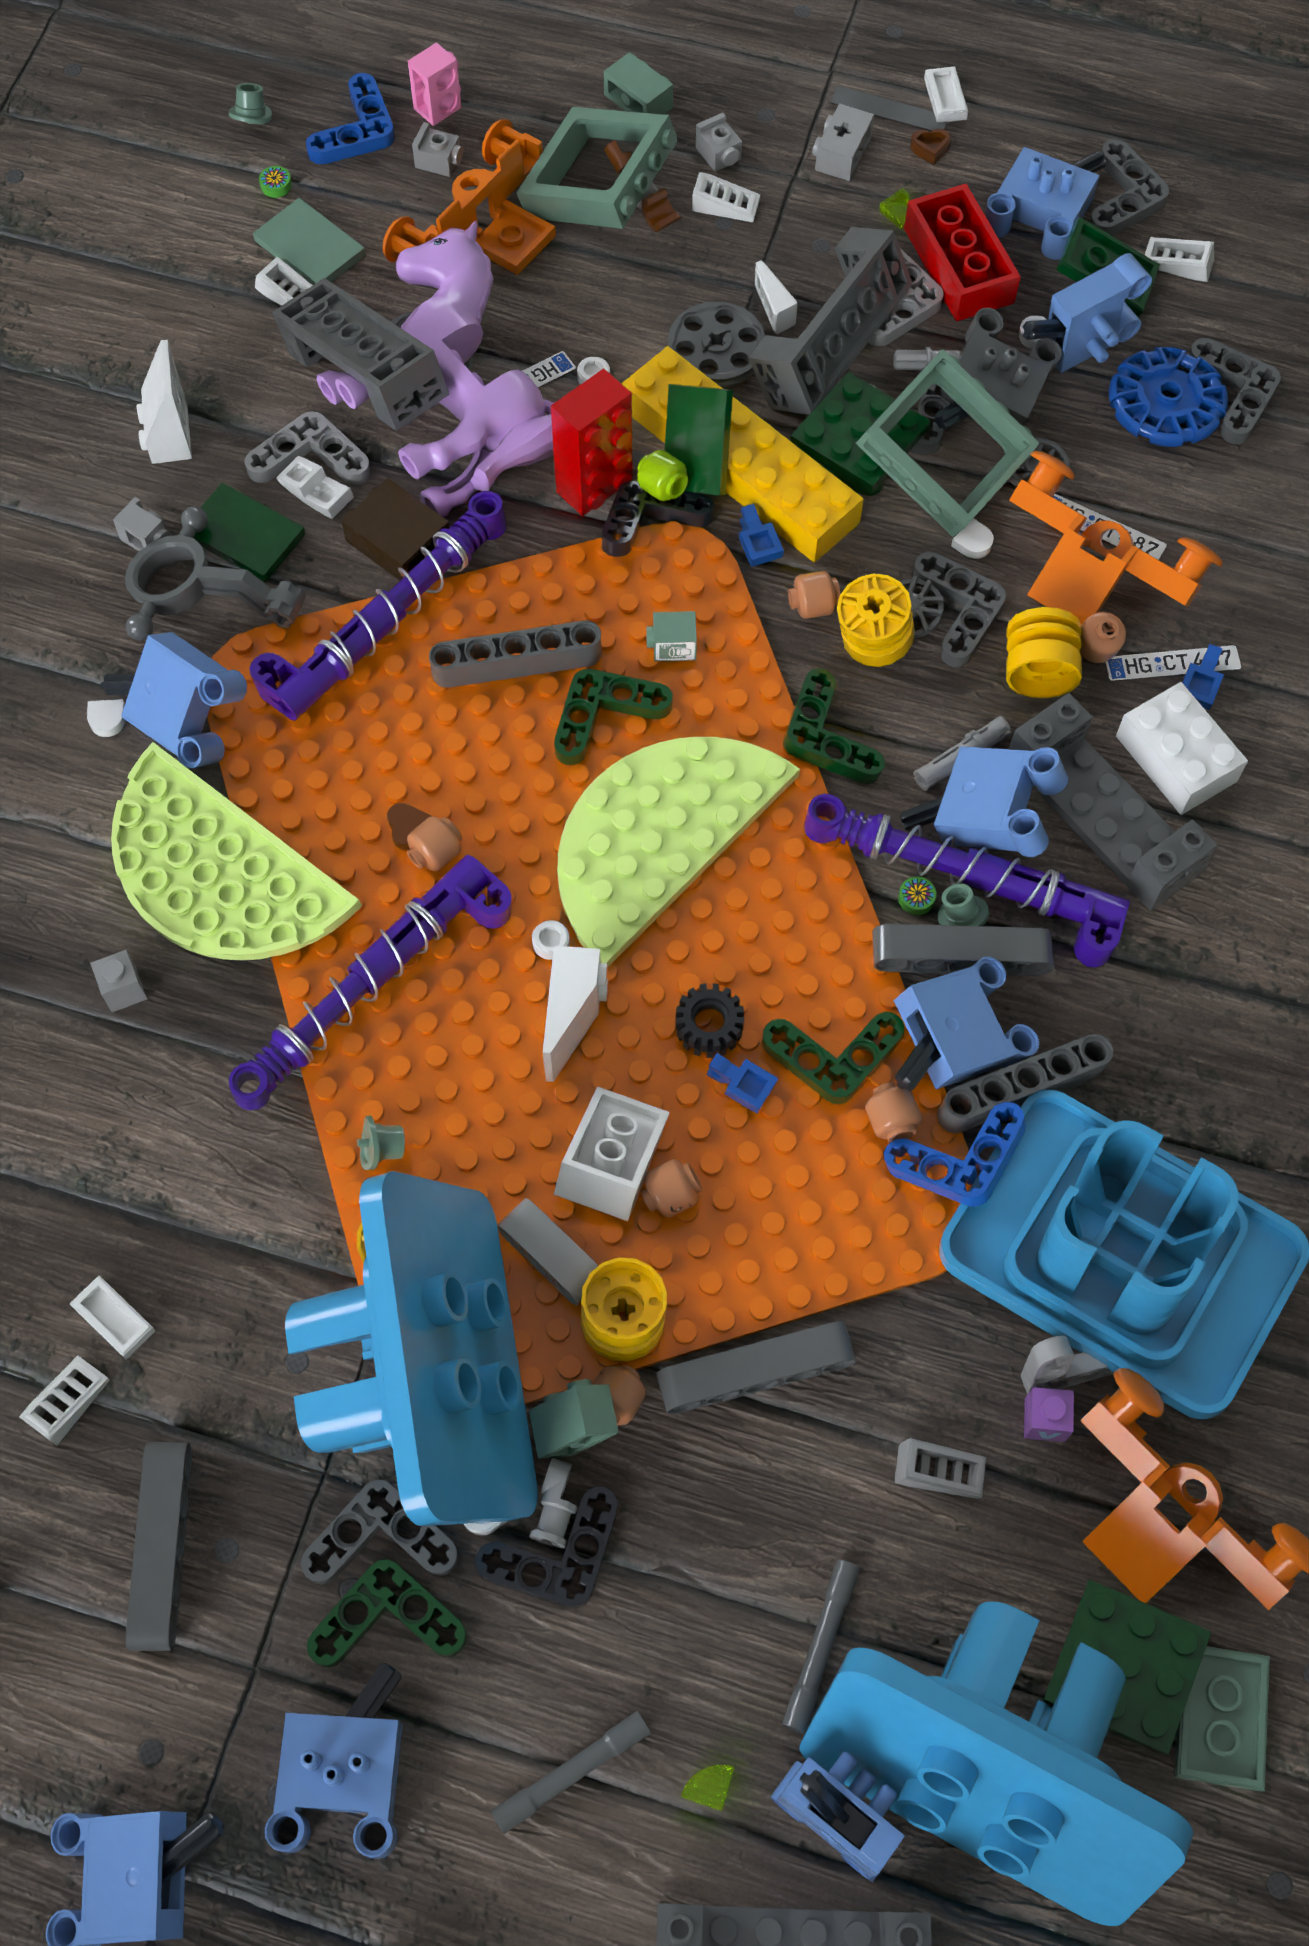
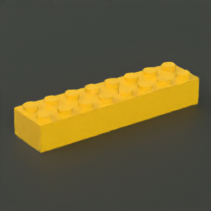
M669 346L665 347L621 383L632 393V418L663 443H665L669 384L723 389ZM732 398L726 493L742 506L754 504L759 519L765 524L772 522L777 534L815 563L860 524L864 498L736 398Z

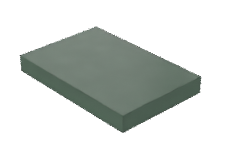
M301 198L295 200L253 232L255 242L274 257H279L312 285L323 278L332 283L366 256L365 248Z
M1206 1646L1176 1731L1174 1778L1259 1792L1265 1791L1270 1656Z

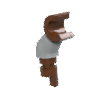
M615 140L604 148L616 173L620 174L633 155L632 152L622 153ZM652 181L648 191L644 194L637 207L642 210L649 227L657 233L682 219V217L671 206L666 197L668 196L666 189L662 188L659 190Z

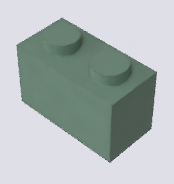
M631 52L603 71L604 95L624 111L664 115L673 108V84L668 78L661 76L649 67L645 61L640 60Z
M590 1379L577 1380L567 1384L568 1390L545 1396L543 1398L544 1403L529 1410L538 1459L572 1457L619 1433L609 1384L592 1385Z

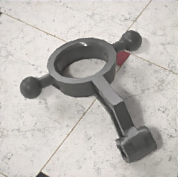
M197 506L187 507L182 512L181 523L183 528L179 535L166 536L151 542L140 550L128 565L125 574L126 589L143 606L139 613L133 614L127 619L125 628L127 634L137 641L147 640L148 635L153 634L154 625L152 618L154 614L161 616L178 614L191 608L205 594L238 597L264 618H267L268 621L277 624L281 628H290L306 598L302 588H298L288 581H281L275 589L267 586L248 570L208 566L204 548L193 538L195 533L202 532L208 524L207 513ZM179 560L195 561L190 577L175 590L156 595L145 592L148 582L164 566Z

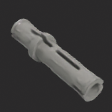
M998 716L981 729L968 732L965 735V739L913 772L918 786L922 790L927 791L936 783L951 775L960 746L992 748L998 742L1011 736L1012 732L1009 731L1011 728L1008 722L1003 717Z

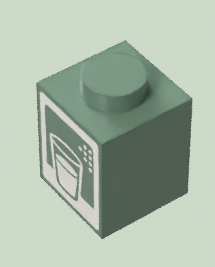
M695 611L653 612V626H646L647 648H654V661L696 660Z

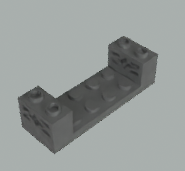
M851 227L835 247L845 279L798 339L766 335L748 357L770 409L810 415L833 389L910 288L912 281L894 230Z
M325 278L272 312L291 357L305 367L319 362L324 356L364 384L378 419L395 431L407 426L413 419L428 409L435 407L438 402L450 395L433 349Z
M1067 693L1014 730L1009 749L1035 751L1040 748L1049 747L1058 752L1068 775L1066 787L1055 795H1044L1038 791L1036 786H1033V788L1134 895L1152 911L1201 875L1209 864L1218 845L1193 819L1177 831H1174L1086 741L1085 738L1093 717L1070 693Z
M658 1903L656 1946H931V1913L726 1907Z

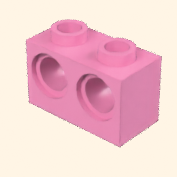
M437 42L408 60L414 110L433 126L462 108L458 61L452 52L446 51Z

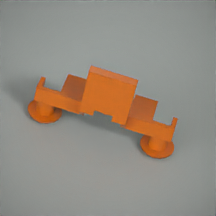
M500 119L493 123L484 137L482 155L486 163L489 165L497 164V168L493 172L486 169H472L460 174L452 185L453 202L436 218L437 226L432 224L423 232L415 227L414 220L408 216L400 217L393 221L383 239L382 251L385 258L392 263L396 262L398 255L403 250L420 246L450 228H458L465 231L475 220L477 221L476 207L488 197L490 218L494 219V221L484 231L477 227L475 241L481 246L484 254L492 262L518 275L556 237L554 225L506 200L526 179L543 153L542 141L527 133L521 134L514 130L512 122L508 119ZM469 186L477 187L471 191L464 190V188Z
M1034 451L1030 454L1039 460V463L1028 481L1021 479L1009 499L1010 502L1064 533L1027 595L1046 607L1059 608L1071 612L1079 619L1081 625L1089 616L1101 610L1125 570L1189 607L1202 585L1199 583L1211 564L1214 563L1221 568L1223 565L1222 559L1213 550L1196 540L1181 537L1177 542L1187 548L1175 567L1172 568L1134 546L1130 532L1121 524L1110 520L1098 521L1088 526L1081 534L1079 531L1087 517L1053 497L1065 476L1074 480V472L1056 457L1042 451ZM1109 530H1116L1120 535V542L1113 549H1106L1102 543L1103 535ZM1083 546H1087L1105 556V560L1102 561L1083 550Z
M1130 1368L1115 1370L1114 1378L1119 1389L1111 1397L1107 1394L1080 1421L1141 1484L1082 1542L1139 1601L1147 1603L1193 1557L1206 1547L1269 1611L1290 1591L1295 1582L1294 1578L1302 1570L1309 1574V1539L1298 1529L1286 1523H1279L1272 1526V1534L1277 1543L1266 1552L1254 1539L1247 1544L1221 1517L1215 1521V1518L1221 1511L1223 1501L1220 1484L1211 1472L1200 1465L1187 1462L1170 1467L1142 1439L1147 1433L1135 1421L1144 1412L1156 1418L1161 1417L1164 1411V1402L1153 1385L1139 1373ZM1196 1479L1202 1482L1206 1487V1497L1204 1499H1195L1190 1496L1186 1490L1187 1480ZM1168 1493L1193 1517L1181 1531L1156 1508Z

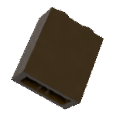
M387 478L379 487H374L369 492L367 498L356 508H352L347 512L342 520V526L346 542L395 578L401 580L403 577L399 573L398 568H402L409 573L425 558L421 552V547H425L429 552L434 550L433 536L442 528L449 529V521Z

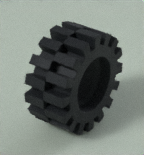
M705 983L700 984L699 991L696 992L693 987L688 990V997L684 995L681 997L679 1006L676 1008L675 1030L677 1029V1037L679 1041L683 1040V1047L686 1050H689L691 1047L694 1048V1055L699 1057L701 1051L707 1052L706 1058H713V1052L717 1051L723 1056L726 1054V1048L732 1051L736 1047V1041H740L742 1037L744 1008L743 1005L740 1006V999L737 995L731 997V990L725 987L722 992L719 991V984L713 983V988L707 989ZM713 1009L722 1014L725 1022L718 1031L704 1032L697 1027L695 1017L702 1010Z

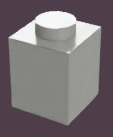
M127 950L90 963L100 993L111 1012L147 1000L138 971Z

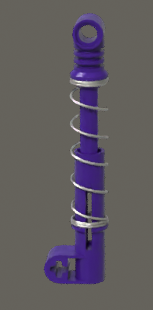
M483 491L475 494L470 499L469 510L464 516L460 517L449 529L442 528L433 536L434 550L429 552L425 547H421V552L425 558L409 573L402 568H398L403 578L389 592L376 589L378 595L360 612L353 610L355 616L336 634L331 631L330 635L332 638L330 640L322 639L314 648V655L299 669L275 653H264L257 656L251 662L249 670L259 696L283 715L296 721L338 680H345L354 673L353 666L363 656H372L375 653L376 644L382 638L398 632L399 622L407 616L406 613L417 614L420 611V596L424 592L439 593L443 589V574L446 571L461 572L472 560L471 554L486 540L497 539L504 534L507 522L501 497L492 491ZM453 566V567H455V568H457V569H456V570H452V569H449V568ZM439 578L441 579L440 587L437 590H427ZM418 599V608L415 611H406ZM279 681L280 686L277 688L275 683Z
M831 794L817 795L809 804L804 822V830L806 835L817 843L836 842L837 838H841V844L845 845L846 840L850 841V847H854L855 843L859 844L858 849L862 850L864 855L870 857V859L873 858L875 860L878 855L885 852V861L888 865L893 863L898 857L916 862L918 873L921 876L926 874L931 868L949 873L952 885L966 884L983 890L987 898L995 894L1016 901L1020 909L1028 905L1037 908L1039 915L1042 914V916L1045 915L1047 917L1058 915L1079 922L1080 927L1074 944V953L1076 958L1088 967H1100L1107 963L1120 941L1130 903L1127 899L1069 881L1065 874L1059 871L1056 872L1053 869L1045 873L1021 865L1019 858L1012 862L988 854L986 847H983L980 851L970 848L968 852L956 849L953 836L947 838L943 844L922 838V828L920 825L914 827L910 833L895 829L890 823V815L878 813L873 816L869 814L867 819L864 818V812H860L859 816L855 815V809H851L850 813L846 812L847 807L843 805L838 797ZM820 816L826 817V818L830 819V821H824V820L820 819L819 817H820ZM917 829H919V836L913 835ZM950 840H952V847L946 846ZM888 853L895 855L890 861L888 860ZM921 864L928 866L924 872H921ZM953 875L959 877L957 883H954ZM1098 929L1104 930L1105 932L1101 939L1096 943L1095 934Z
M470 855L464 856L421 898H413L405 905L406 912L388 930L380 929L382 935L361 955L355 953L357 959L347 967L349 975L341 983L333 977H329L334 989L316 1007L303 1001L309 1013L293 1028H288L285 1025L276 1027L271 1034V1040L268 1042L270 1048L264 1046L261 1049L263 1055L257 1053L254 1056L256 1061L250 1059L247 1063H242L233 1069L228 1082L233 1099L237 1105L251 1111L265 1106L270 1099L271 1093L278 1087L276 1082L281 1084L285 1080L283 1075L288 1077L292 1073L290 1068L296 1070L298 1067H306L314 1060L311 1049L325 1050L327 1047L325 1032L333 1024L341 1026L351 1025V1007L360 999L368 1002L376 1001L378 990L392 977H401L403 966L416 954L426 953L428 942L431 939L439 940L447 931V924L463 909L486 928L494 929L505 925L510 919L512 903L511 892L508 887L477 859ZM486 887L489 907L486 906V896L483 893L473 900ZM366 993L370 995L375 994L371 999L363 997ZM348 1011L350 1020L347 1023L339 1022L338 1020ZM322 1036L324 1045L322 1047L312 1046ZM255 1080L260 1083L258 1089L252 1093H244L240 1090L246 1081Z

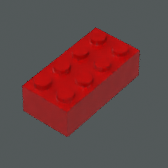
M966 183L908 201L904 230L931 278L943 289V299L956 322L975 316L983 308L998 309L1015 303L1021 276Z
M604 368L551 405L556 492L582 517L591 510L600 508L606 499L618 491L621 484L633 480L632 393Z

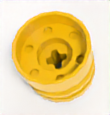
M874 573L858 577L846 586L839 596L837 613L844 648L852 659L866 666L881 667L893 664L904 657L912 646L915 630L909 592L902 583L889 575Z
M1039 607L1018 613L1008 622L1006 637L1008 639L1006 644L1008 651L1006 681L1012 690L1032 698H1051L1069 693L1080 684L1082 678V657L1079 652L1082 645L1080 638L1081 624L1075 615L1059 608Z
M621 1257L605 1261L590 1272L582 1288L581 1329L586 1342L597 1354L612 1361L628 1362L644 1357L656 1347L664 1330L667 1305V1291L662 1277L650 1265L638 1259ZM625 1312L628 1321H621L620 1316L617 1314Z

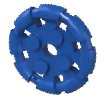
M1155 347L1154 351L1146 352L1142 350L1129 356L1118 366V373L1112 376L1109 384V403L1111 408L1116 409L1115 417L1118 422L1136 438L1141 435L1150 439V444L1157 446L1181 447L1183 442L1190 441L1194 444L1202 441L1219 427V419H1223L1227 412L1228 393L1226 386L1221 385V375L1204 358L1200 356L1195 358L1187 354V350L1180 348ZM1180 366L1189 369L1190 371L1187 374L1178 369L1180 368ZM1168 390L1170 393L1176 394L1177 397L1169 398L1161 392ZM1135 400L1136 403L1128 405V401ZM1185 422L1187 428L1181 429L1179 424Z

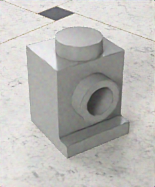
M723 112L696 124V149L715 172L741 160L742 140L726 122V116Z
M423 122L412 143L415 168L450 177L455 166L460 165L463 158V146H460L459 136L431 129L429 123Z
M134 497L113 519L120 540L138 551L153 541L171 536V533L165 529V522L161 516L152 510H144L140 499Z

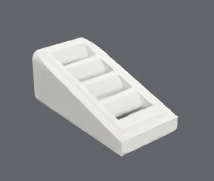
M699 172L693 191L692 211L754 222L760 194L711 174ZM742 202L748 203L746 209L741 207Z
M1150 237L1145 256L1160 264L1159 271L1196 281L1208 282L1214 262V242ZM1158 250L1163 251L1162 257H1156ZM1171 254H1175V258H1170Z
M276 257L256 275L255 289L281 306L293 299L292 296L297 291L302 293L313 286L279 257ZM277 279L281 280L278 285L275 283ZM287 285L291 286L287 292L283 290Z
M762 260L756 262L755 287L774 332L779 334L796 325L798 302Z
M77 1356L28 1405L19 1417L57 1446L110 1379ZM78 1372L93 1382L88 1388L74 1379ZM67 1385L81 1394L76 1400L63 1391ZM57 1398L69 1406L64 1413L53 1405ZM46 1411L57 1418L52 1425L42 1418Z

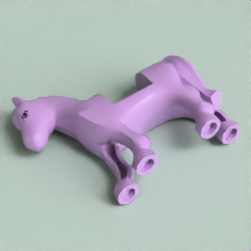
M476 220L465 231L458 228H450L420 246L403 250L398 255L396 261V271L399 279L408 284L424 285L438 289L430 299L414 309L402 324L401 329L434 350L450 394L439 403L461 421L450 434L440 440L423 445L409 443L401 448L398 452L400 461L406 471L418 480L432 469L445 470L453 461L473 453L469 466L459 477L447 485L441 487L431 486L420 493L422 503L443 518L448 516L452 508L466 504L469 498L478 490L482 492L489 491L498 475L506 469L531 465L554 454L551 405L554 402L543 399L539 388L524 372L518 369L508 371L484 386L480 376L475 372L471 373L464 365L476 352L481 343L483 330L480 323L482 315L485 313L493 284L491 261L484 254L481 246L475 241L478 227ZM328 370L317 375L316 379L319 388L329 402L334 405L345 401L349 407L356 409L370 398L365 385L346 372Z

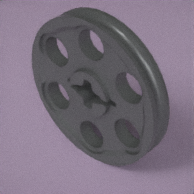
M706 302L690 307L675 319L669 330L668 346L675 352L682 347L691 348L694 351L691 355L681 356L698 370L707 365L715 367L717 371L714 374L705 375L720 387L728 388L747 381L755 374L748 357L765 337V333L758 319L746 309L727 302ZM720 316H728L733 321L729 324H721L716 319ZM695 322L700 324L702 328L697 331H691L685 326L688 323ZM744 334H751L756 337V340L747 343L740 340L739 337ZM735 359H744L749 364L738 368L733 366L731 362Z

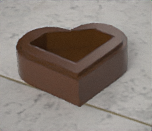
M934 129L930 132L918 130L911 136L910 149L917 156L935 165L950 149L951 135L944 129Z
M405 803L393 805L388 810L387 820L392 829V838L395 846L402 850H410L407 836L428 817H431V815Z

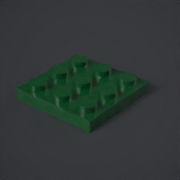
M848 372L790 435V441L810 457L872 494L888 474L856 442L895 399ZM910 408L887 435L903 451L908 453L928 431L931 420Z
M1089 1579L1043 1702L1054 1706L1077 1647L1082 1642L1112 1659L1125 1674L1126 1681L1108 1731L1167 1757L1211 1631Z

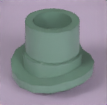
M254 83L237 85L235 106L229 109V117L248 124L269 123L272 120V111L264 103L263 87Z
M954 884L943 892V904L938 911L939 925L983 926L989 917V907L983 899L974 896L972 889L968 885Z
M371 1115L365 1116L362 1137L357 1139V1147H360V1161L363 1169L374 1170L378 1162L382 1160L402 1159L405 1150V1136L401 1125H382L381 1123H374Z

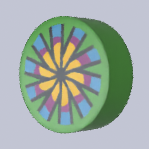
M271 166L260 173V187L266 196L279 198L290 192L292 182L287 169L281 166Z
M911 877L904 881L900 887L898 895L899 904L909 914L923 915L934 906L936 889L926 878Z

